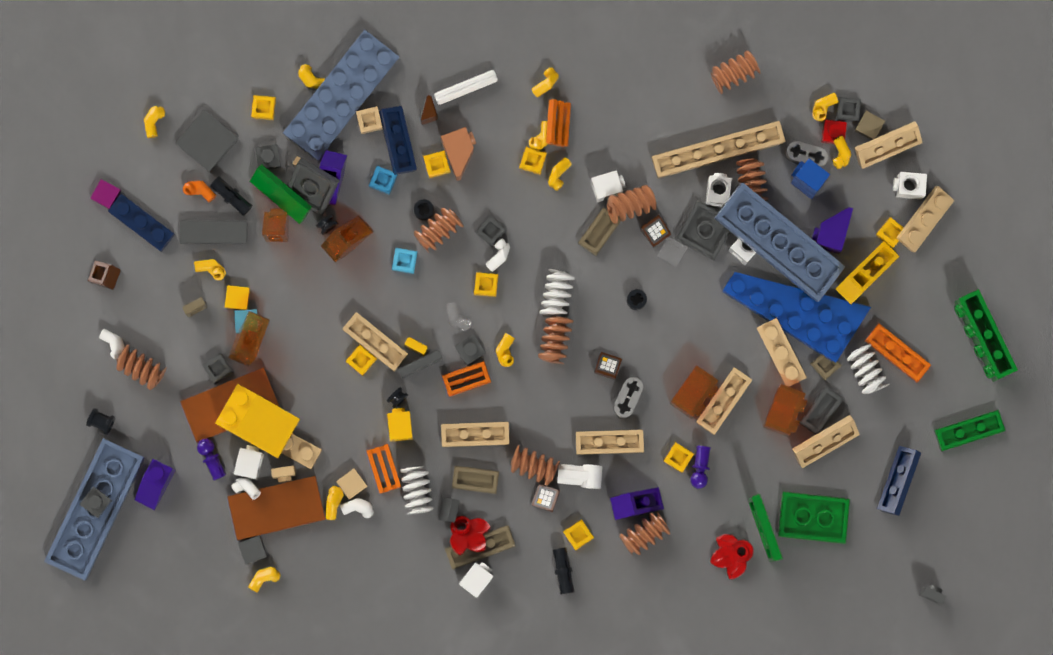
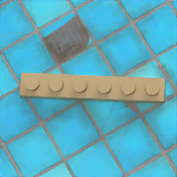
M780 121L654 155L651 158L657 179L784 144L786 141Z

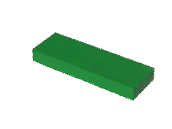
M262 164L256 169L249 181L299 224L305 220L312 208L311 205Z
M996 410L936 429L934 433L942 452L1006 430L1000 412Z

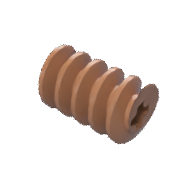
M745 51L744 57L737 55L736 61L732 58L728 60V65L722 62L720 69L714 66L711 77L720 94H723V86L731 90V82L739 86V78L747 82L746 75L754 79V71H757L759 74L761 73L754 56L749 51Z
M757 159L737 161L736 165L742 166L737 169V173L743 175L738 178V182L746 184L765 201L769 200V197L762 196L763 193L768 191L766 188H761V185L767 182V180L760 179V176L766 174L765 171L759 170V167L765 165L764 162H759Z
M646 185L634 188L632 191L627 190L624 193H618L616 196L611 195L607 200V211L614 224L618 223V217L622 222L626 220V215L629 219L634 218V212L638 217L642 215V210L645 214L650 213V207L656 211L655 195L651 188Z
M441 208L443 216L437 213L434 214L436 222L428 219L429 228L421 225L422 233L414 231L415 238L428 253L429 247L437 250L435 242L441 245L444 244L442 236L450 239L449 230L457 233L455 225L464 227L461 220L450 208L449 210Z
M551 316L552 318L545 319V323L550 326L544 327L543 331L548 335L542 336L541 340L547 344L540 345V349L544 353H539L538 358L550 363L564 364L559 361V359L566 358L567 356L561 352V350L568 349V346L563 344V341L570 340L564 334L565 332L572 331L566 325L573 323L574 320L560 316Z
M127 344L117 360L116 370L119 372L124 370V375L126 376L132 374L134 381L140 378L139 384L142 386L148 382L147 389L152 390L163 378L167 367L160 371L161 363L159 362L153 367L152 358L145 362V354L143 353L137 357L138 350L134 349L130 353V345Z
M517 445L510 464L511 472L514 473L519 468L520 476L528 472V479L531 480L536 475V482L538 483L545 478V485L548 486L553 481L560 460L553 465L552 457L545 462L544 454L537 459L536 451H533L529 456L528 448L520 452V445Z
M658 512L657 516L652 513L649 514L650 522L643 518L641 520L643 527L637 523L634 524L635 532L627 529L628 537L623 534L619 535L632 556L633 552L641 555L640 547L648 550L647 542L655 545L654 537L662 540L663 531L668 535L671 534L667 524Z

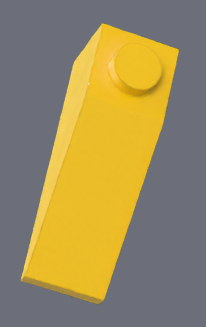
M883 241L842 281L836 290L852 304L900 256Z

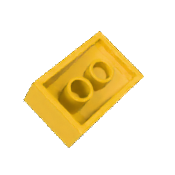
M237 384L215 424L270 455L279 458L300 419Z

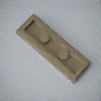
M506 525L483 534L486 540V549L484 551L475 552L467 548L463 554L458 555L451 546L445 548L452 570L515 547L516 545L509 526Z

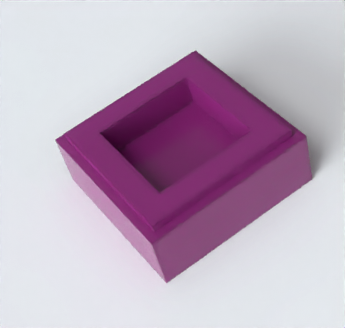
M101 179L90 199L110 209L121 190Z

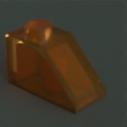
M273 208L270 209V212H264L262 236L265 241L288 242V213L283 212V209Z
M358 215L334 230L321 247L334 262H337L352 252L374 231Z
M249 311L234 340L228 358L249 366L257 357L270 320Z

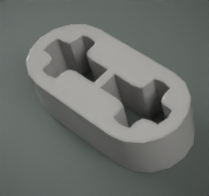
M792 142L786 149V156L793 163L799 164L801 161L805 163L809 158L815 162V159L808 157V155L815 156L816 153H820V157L823 158V161L820 160L819 163H816L821 168L828 160V154L823 148L803 142ZM795 147H799V152L806 155L799 154L797 157H794L790 149L794 150Z
M628 378L620 390L614 404V413L619 418H628L635 409L643 390V384L638 378ZM636 382V387L639 388V391H634L631 397L627 396L629 388L626 387L627 384ZM625 399H628L627 407L630 411H625L624 414H621L620 408L617 406L618 404L622 405Z

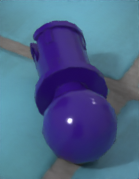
M201 439L197 444V451L200 455L206 457L202 462L206 463L213 481L226 476L227 474L218 458L220 455H214L213 453L214 443L210 439Z
M707 446L696 447L695 465H692L696 472L691 475L690 482L697 489L704 488L708 483L705 470H710L708 461L711 447Z

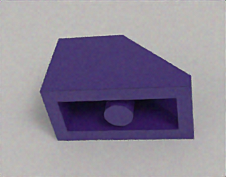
M326 150L319 168L340 180L330 201L331 205L336 206L345 172L347 155Z
M848 207L823 221L819 228L815 227L812 240L826 251L840 254L843 249L853 208Z
M152 459L141 480L135 501L155 510L176 470Z
M659 487L629 492L610 498L615 520L664 509Z

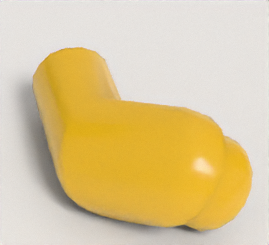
M542 121L541 133L534 138H530L529 146L531 148L541 150L548 145L546 143L548 121Z
M841 136L833 141L839 152L838 157L833 159V165L836 169L846 167L851 157V151L844 137Z
M215 259L194 261L196 272L208 271L215 280L219 281L226 275L225 268Z

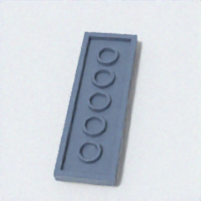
M364 30L288 125L283 134L318 161L396 63L399 56Z
M744 183L738 186L714 218L816 302L821 300L845 268L842 263Z
M103 438L44 562L80 579L87 580L145 457ZM93 486L112 500L100 518L95 517L79 505Z

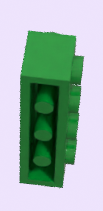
M978 289L958 298L954 302L956 305L954 306L955 313L958 318L963 319L966 325L964 326V331L969 339L972 338L975 344L973 349L976 356L983 360L985 365L983 370L987 378H991L995 382L1018 371L980 290Z

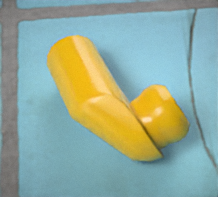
M308 64L302 65L298 71L299 78L306 87L318 89L325 79L315 78L311 66Z
M551 67L545 70L544 76L546 79L531 89L537 98L550 90L558 80L559 75L558 72H555L554 68Z
M835 93L816 100L812 111V116L816 121L821 122L825 120L828 107L839 103Z
M161 106L151 107L144 118L147 138L158 136L156 122L165 116V109Z
M564 157L552 168L548 184L556 191L564 184L559 179L560 176L572 165L568 158Z
M505 333L495 350L498 362L503 367H510L514 363V358L511 356L509 348L515 338Z
M332 486L328 491L325 514L327 520H336L337 508L344 496L343 490L338 486Z
M274 567L260 569L256 572L248 588L258 593L264 582L270 580L277 582L281 574Z

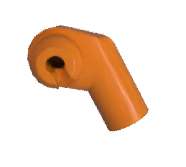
M188 181L182 189L186 195H202L208 203L217 196L204 181Z

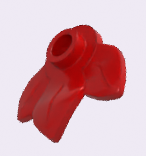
M465 516L456 517L455 523L451 522L450 525L452 533L450 544L453 551L458 555L463 554L467 548L475 552L484 551L486 549V540L483 534L491 526L481 518L470 520ZM461 526L465 527V529L459 530L458 528Z
M730 534L721 535L716 538L720 549L715 551L710 562L716 567L727 568L729 579L738 578L746 571L747 561L752 558L754 548L747 540H738ZM740 547L745 548V555H740L738 553V549Z

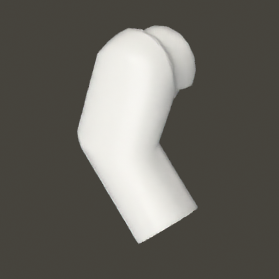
M500 239L495 243V248L499 251L486 263V266L492 272L507 259L510 245L504 239Z
M103 329L99 339L110 343V355L113 359L118 360L125 348L123 339Z
M238 478L231 485L236 494L246 491L253 500L261 494L260 490L248 478Z
M355 498L340 505L343 515L357 511L362 513L364 518H370L374 514L372 504L360 498Z

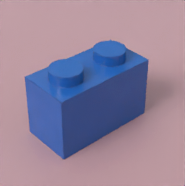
M809 158L805 163L801 161L791 174L794 177L791 184L812 199L830 174Z

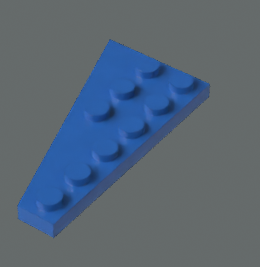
M734 272L722 291L767 321L777 318L786 333L835 363L871 309L870 306L854 302L850 304L846 300L824 295L819 302H816L800 288Z

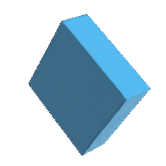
M377 166L369 187L390 195L398 174L394 175L393 171Z

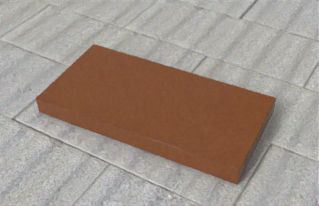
M264 367L180 401L196 443L201 439H209L227 431L215 424L237 384L280 407Z
M316 476L259 489L261 492L260 496L254 500L246 492L227 496L237 541L326 520Z

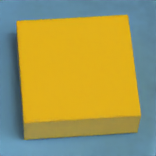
M253 95L251 117L274 120L276 97Z
M525 147L519 169L541 175L547 153Z
M445 150L423 156L429 178L450 173Z
M890 217L876 233V236L893 249L899 242L896 238L904 227Z
M476 272L474 295L496 297L498 274Z
M227 285L225 308L248 310L250 288Z
M408 337L404 343L405 347L422 356H425L428 352L426 345L411 337Z
M359 344L345 362L364 376L377 358Z
M675 442L663 462L683 473L694 453Z
M582 519L563 531L575 551L594 538Z

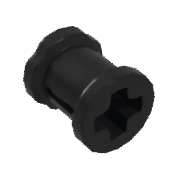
M94 407L88 417L86 426H94L103 430L104 434L108 435L115 422V416L111 415L109 417L98 412V409Z

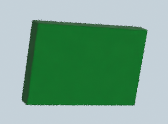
M782 492L778 537L846 544L850 499Z
M760 494L750 497L748 503L769 562L772 563L783 559Z

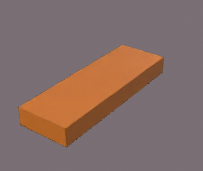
M880 323L877 324L865 339L867 344H871L873 349L916 383L931 366L929 362Z

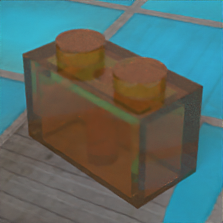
M696 365L670 404L691 419L694 415L699 417L706 407L703 404L707 397L712 399L719 389L716 386L719 380Z
M780 384L763 428L787 437L790 436L791 432L795 433L800 422L796 420L798 413H803L807 404V400L804 399L806 393Z

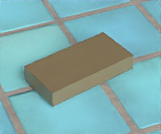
M603 207L578 244L597 256L621 220L618 217V223H612L607 209Z
M455 466L452 489L496 494L499 471Z

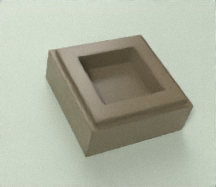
M865 111L855 131L873 140L879 134L885 120Z
M200 297L183 306L182 309L187 317H191L208 306L204 299Z
M822 354L810 364L824 381L842 366L838 361L836 363L830 361Z

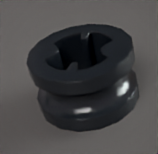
M421 199L417 201L414 206V214L419 220L425 221L433 216L434 207L429 200ZM425 204L428 205L429 213L427 215L424 213L423 216L420 215L418 207L420 205L424 207Z
M332 214L322 219L316 225L317 228L322 229V235L327 234L339 224L333 220L334 216Z
M640 289L632 290L627 296V305L633 310H641L647 302L646 294ZM639 294L641 295L640 299L643 298V303L639 302L635 306L633 305L634 301L630 299Z
M399 387L386 401L388 403L391 402L393 404L392 407L395 409L408 397V394L403 393L402 388Z

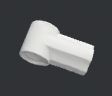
M559 464L557 484L601 489L603 466Z

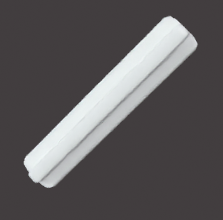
M491 70L436 92L434 94L438 105H441L497 82V75L494 70Z

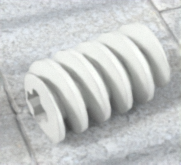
M548 269L552 275H547L546 279L551 283L545 284V289L550 292L543 293V297L547 301H542L541 306L546 309L540 310L539 313L548 317L567 315L568 312L563 310L562 307L569 306L570 304L564 298L571 297V294L566 292V289H573V286L568 281L575 280V277L567 272Z
M871 344L851 352V355L847 358L848 362L855 361L851 366L852 370L859 369L854 376L855 378H862L858 385L866 386L862 390L863 394H871L890 385L882 384L886 376H878L883 369L874 367L879 360H871V357L875 354V352H867L872 346Z
M423 466L400 469L401 473L407 474V476L401 478L402 482L408 483V485L402 487L403 491L409 492V494L404 496V500L411 501L405 505V509L412 510L407 514L425 513L433 510L432 506L426 504L432 501V498L425 496V494L431 492V489L424 487V485L430 483V480L423 478V476L429 474V471L422 469Z

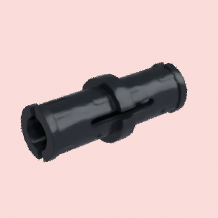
M220 176L212 182L210 187L224 198L226 204L230 203L241 215H246L253 205L245 200L236 188L233 189Z
M567 547L554 549L553 554L556 570L554 571L555 575L558 576L560 595L575 592L571 576L573 570L569 565Z

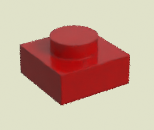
M825 119L821 143L834 144L833 141L841 136L845 139L847 122Z

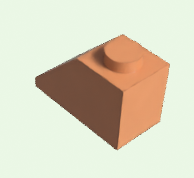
M466 127L441 136V141L456 181L461 180L474 152L473 145L476 144L473 133H468Z

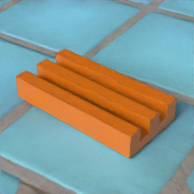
M556 99L549 100L547 144L560 147L568 146L571 103H564V101H557Z
M484 361L442 375L449 397L491 383ZM482 367V372L452 381L450 383L448 381L449 378ZM485 376V379L482 381L455 390H451V387Z
M388 444L367 450L379 493L401 488ZM385 450L395 481L394 485L390 483L381 451ZM377 453L387 485L385 488L382 487L372 454Z

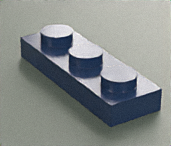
M402 106L381 109L379 114L394 175L415 172L417 167Z
M122 194L108 210L111 215L160 252L164 250L175 236L173 232Z
M902 446L898 447L877 507L878 510L897 516L900 515L921 452Z

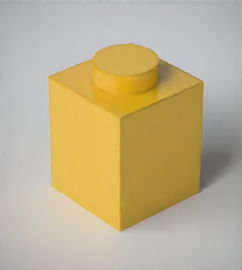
M405 408L392 409V413H387L390 442L413 440L410 411H405Z

